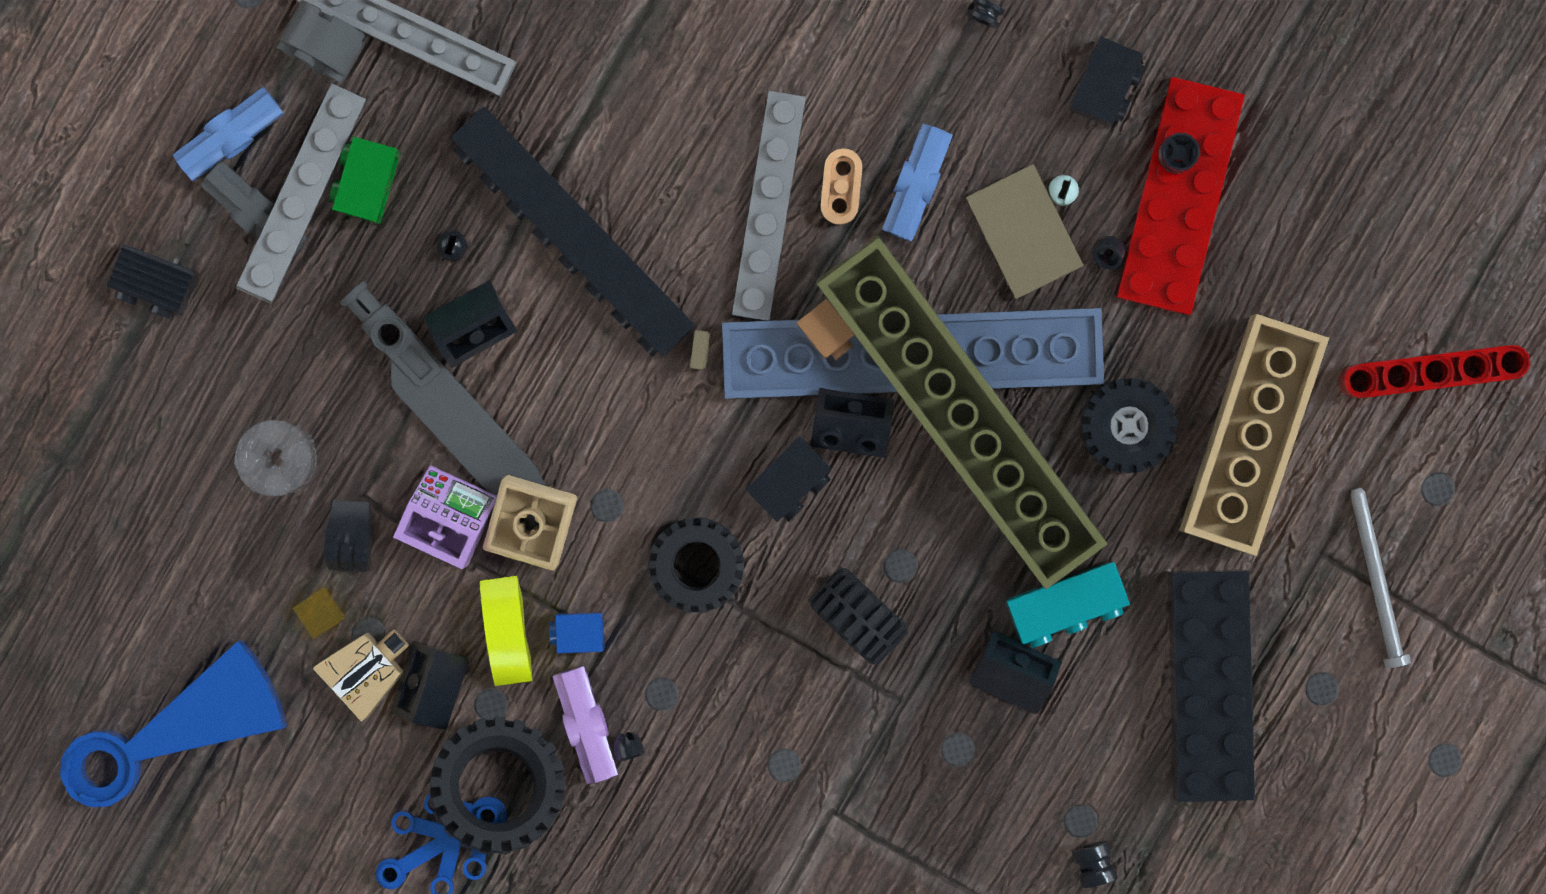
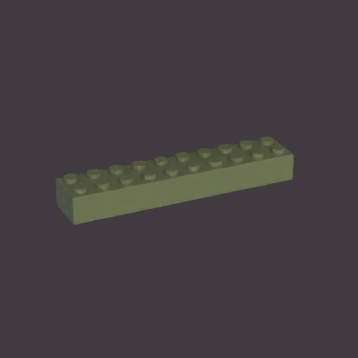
M876 235L816 280L819 288L1045 589L1052 586L1108 545L1096 526L879 235Z

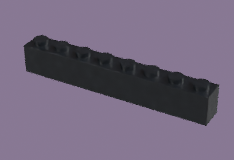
M484 106L451 137L457 144L453 151L467 166L474 161L484 173L479 178L494 194L501 189L510 198L505 205L520 221L527 216L537 226L532 233L546 248L553 243L563 253L558 260L572 275L580 271L589 280L584 287L599 302L606 298L616 308L610 314L626 330L632 325L642 335L637 342L652 357L658 352L664 358L696 327Z

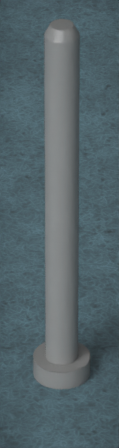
M1362 488L1351 490L1350 497L1388 653V658L1383 659L1385 669L1408 665L1411 664L1409 654H1403L1366 494Z

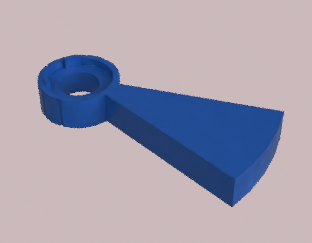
M240 640L131 740L121 733L104 729L92 731L75 739L62 756L60 777L63 785L66 786V791L77 802L80 801L81 804L88 807L111 806L127 797L135 789L141 774V760L283 729L287 727V722L271 679L258 658L246 643ZM97 750L106 751L115 758L118 765V774L110 785H97L87 776L85 770L86 760L92 752Z

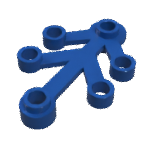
M428 794L424 800V807L428 813L434 815V809L429 804L430 795ZM486 796L478 799L474 804L463 801L469 812L478 819L482 820L481 812L483 810L490 809L495 815L494 821L490 823H506L507 810L499 799ZM406 810L397 812L391 821L392 828L396 833L407 834L414 832L434 837L435 839L401 859L395 857L384 859L376 868L375 876L377 882L386 889L398 888L405 881L408 872L443 852L438 876L432 881L430 890L432 894H441L436 890V883L438 881H445L449 885V891L445 894H452L454 891L452 879L461 847L459 845L460 842L453 836L450 838L444 831L445 828L441 823L415 817ZM403 815L409 818V828L401 829L397 825V818ZM476 849L472 850L471 857L463 865L464 875L471 880L480 879L487 869L485 862L486 854L478 853L479 851ZM472 861L479 862L482 867V871L477 875L470 873L468 870V864ZM386 868L395 869L397 872L396 880H387L384 877V870Z

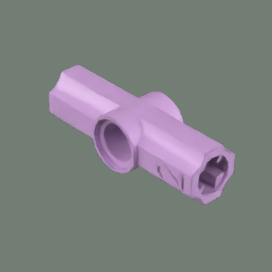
M581 666L553 675L564 711L562 717L571 746L576 748L579 764L586 783H597L618 775L607 739L609 733L600 704L595 702L592 686L590 685L585 667Z

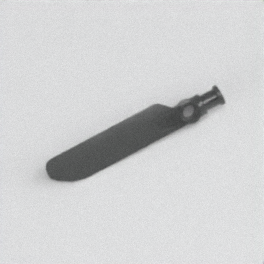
M362 281L343 298L339 304L342 307H348L363 323L361 328L372 339L375 347L383 351L391 359V386L394 391L486 491L497 495L501 480L506 475L546 486L539 470L531 459L414 334L406 321L398 317L387 304H380L368 291V284L365 281ZM385 324H394L399 329L400 338L396 344H389L383 340L381 331ZM531 514L526 518H521V521L526 522V529L532 531L535 526H539V523L535 521V516Z

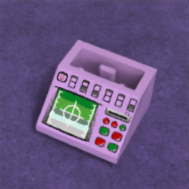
M430 465L410 499L393 538L460 569H464L469 565L492 515L497 495Z

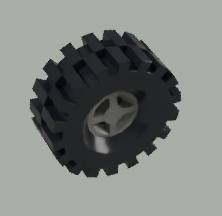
M1126 378L1108 382L1091 394L1092 396L1086 401L1083 407V414L1080 416L1081 440L1085 443L1086 451L1089 455H1092L1098 464L1115 472L1138 473L1155 467L1163 457H1167L1171 451L1169 449L1172 443H1175L1177 437L1175 429L1178 427V419H1175L1173 404L1168 401L1167 395L1162 390H1159L1148 381Z

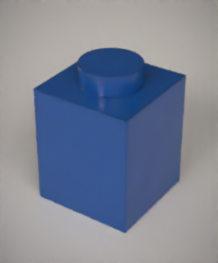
M603 612L556 614V622H549L550 645H557V653L603 652L605 650Z

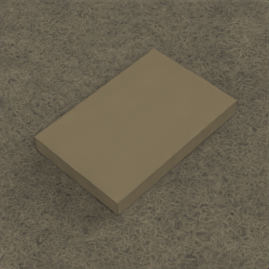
M1034 164L965 198L1015 300L1084 266Z

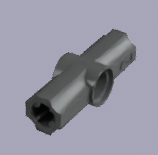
M221 162L205 177L201 186L230 212L229 216L253 237L257 236L259 238L274 207V203L256 187L252 188L230 166ZM303 235L295 255L308 240L305 235Z

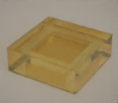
M323 587L293 607V610L313 639H316L346 619V616L326 587Z

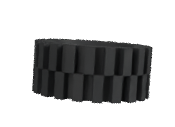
M495 716L493 720L485 721V718L475 720L472 725L467 727L464 725L456 731L453 737L447 739L431 771L430 802L433 804V813L437 821L441 822L445 828L444 831L450 838L453 836L460 842L459 845L467 849L469 847L479 851L478 853L509 854L511 851L528 847L532 842L538 840L554 822L563 803L562 797L565 791V780H563L562 772L564 767L561 759L558 760L555 754L556 748L552 742L547 743L542 737L543 733L537 728L532 730L525 726L526 722L518 719L508 721L505 720V717ZM488 751L507 752L519 758L528 768L533 780V797L528 809L518 818L506 823H489L478 819L465 807L459 791L460 775L466 764L481 753Z

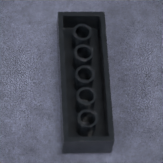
M1244 569L1168 571L1173 797L1178 802L1255 800L1249 571Z

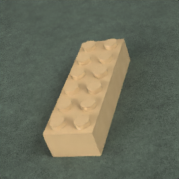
M1259 314L1250 316L1179 531L1257 556L1329 341L1328 337Z

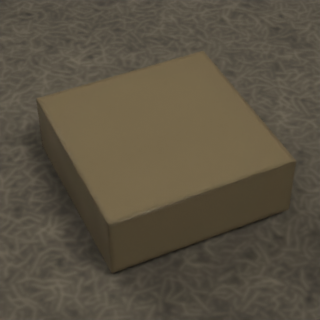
M698 330L694 332L690 362L691 369H706L710 342L709 332Z

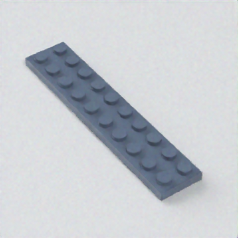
M1101 308L937 314L993 389L1104 384ZM799 320L722 323L725 399L818 395L819 388L856 394L897 392L856 336L849 340L853 347L837 360L832 355L824 359L796 324Z

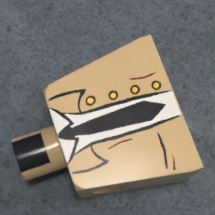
M394 629L379 643L370 633H366L317 664L313 669L362 722L372 714L403 674V669L394 659L409 645Z

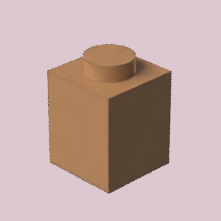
M827 299L796 322L824 359L832 355L837 360L853 347L849 340L855 334Z

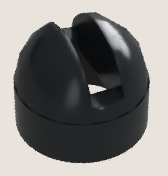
M446 231L437 240L438 253L448 261L460 260L467 252V240L457 231ZM450 236H455L457 238L452 255L446 254Z
M1105 236L1097 243L1093 251V258L1099 266L1105 269H1116L1121 265L1125 257V245L1122 240L1116 239L1115 236ZM1107 248L1113 250L1111 256L1105 253Z
M633 732L619 734L613 742L616 762L630 760L645 754L641 739Z

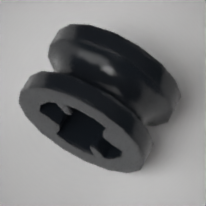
M973 0L975 7L973 10L968 11L967 16L983 25L997 29L999 26L997 18L998 16H1003L1005 10L987 0Z

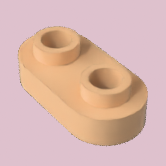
M849 149L833 151L827 157L824 166L821 212L824 218L834 225H845L855 218L859 207L862 162L860 157ZM840 162L848 163L851 168L849 174L845 176L839 175L836 171L837 164ZM841 199L845 201L847 205L845 212L836 213L832 209V204L835 200Z

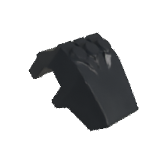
M333 500L324 541V560L329 570H340L342 568V571H354L356 569L357 572H367L370 570L372 563L370 561L371 546L374 542L370 502Z

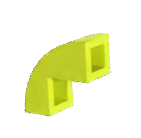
M511 576L480 581L484 629L495 686L533 681L531 655L525 635L523 597L518 577Z

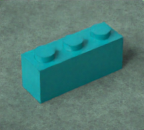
M1111 560L1062 578L1047 589L1041 586L1005 600L1020 642L1022 644L1030 642L1031 648L1051 642L1053 640L1051 634L1063 629L1066 630L1067 635L1088 628L1087 621L1101 616L1102 621H1107L1123 615L1122 607L1130 605L1115 562Z

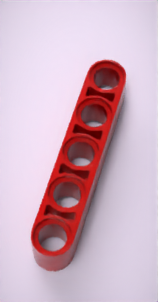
M1507 345L1355 364L1346 367L1341 372L1339 387L1344 395L1350 398H1367L1520 378L1527 373L1530 367V357L1524 348L1518 345ZM1506 352L1514 354L1517 359V367L1512 373L1506 372L1501 365V359ZM1468 357L1475 358L1480 365V370L1474 378L1467 376L1463 369L1464 362ZM1431 361L1438 363L1442 369V376L1435 383L1430 381L1425 373L1426 367ZM1393 366L1400 367L1405 375L1404 382L1399 387L1392 386L1388 380V372ZM1355 371L1363 372L1367 378V385L1361 392L1355 391L1350 385V377Z

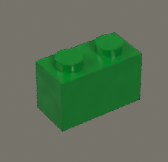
M353 136L351 144L345 143L342 150L340 165L345 167L341 180H335L331 188L329 201L334 202L332 210L381 224L401 151Z

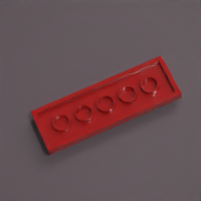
M1176 77L1170 78L1116 298L1188 316L1192 314L1245 94ZM1175 133H1186L1197 140L1200 147V156L1197 163L1189 170L1179 174L1170 173L1159 163V147L1169 136Z

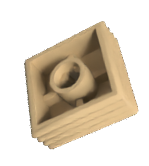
M506 475L500 483L483 549L538 567L555 570L561 558L577 496ZM529 514L535 516V521L539 523V526H535L532 531L527 530L526 522L521 521V518H526Z

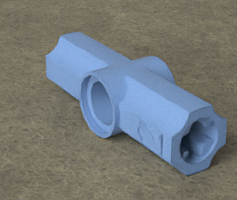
M262 87L233 110H225L205 125L204 132L175 152L173 157L191 181L194 182L222 160L233 158L246 149L254 141V136L284 115V112L266 88Z
M922 124L914 142L908 161L905 160L894 192L896 194L882 231L912 242L921 222L925 206L930 204L941 175L939 170L952 139V134L934 126Z

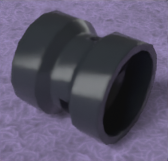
M1175 133L1169 136L1160 145L1158 150L1160 165L1166 171L1173 174L1189 170L1197 163L1200 156V147L1197 140L1186 133Z
M1108 841L1094 842L1072 850L1074 862L1081 869L1079 880L1082 888H1092L1118 879L1115 866L1110 864L1108 858L1111 853Z

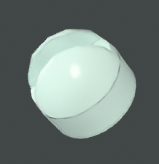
M1068 175L1055 177L1048 186V194L1052 202L1060 206L1071 204L1079 193L1076 180ZM1066 180L1070 182L1065 199L1058 198L1063 181Z

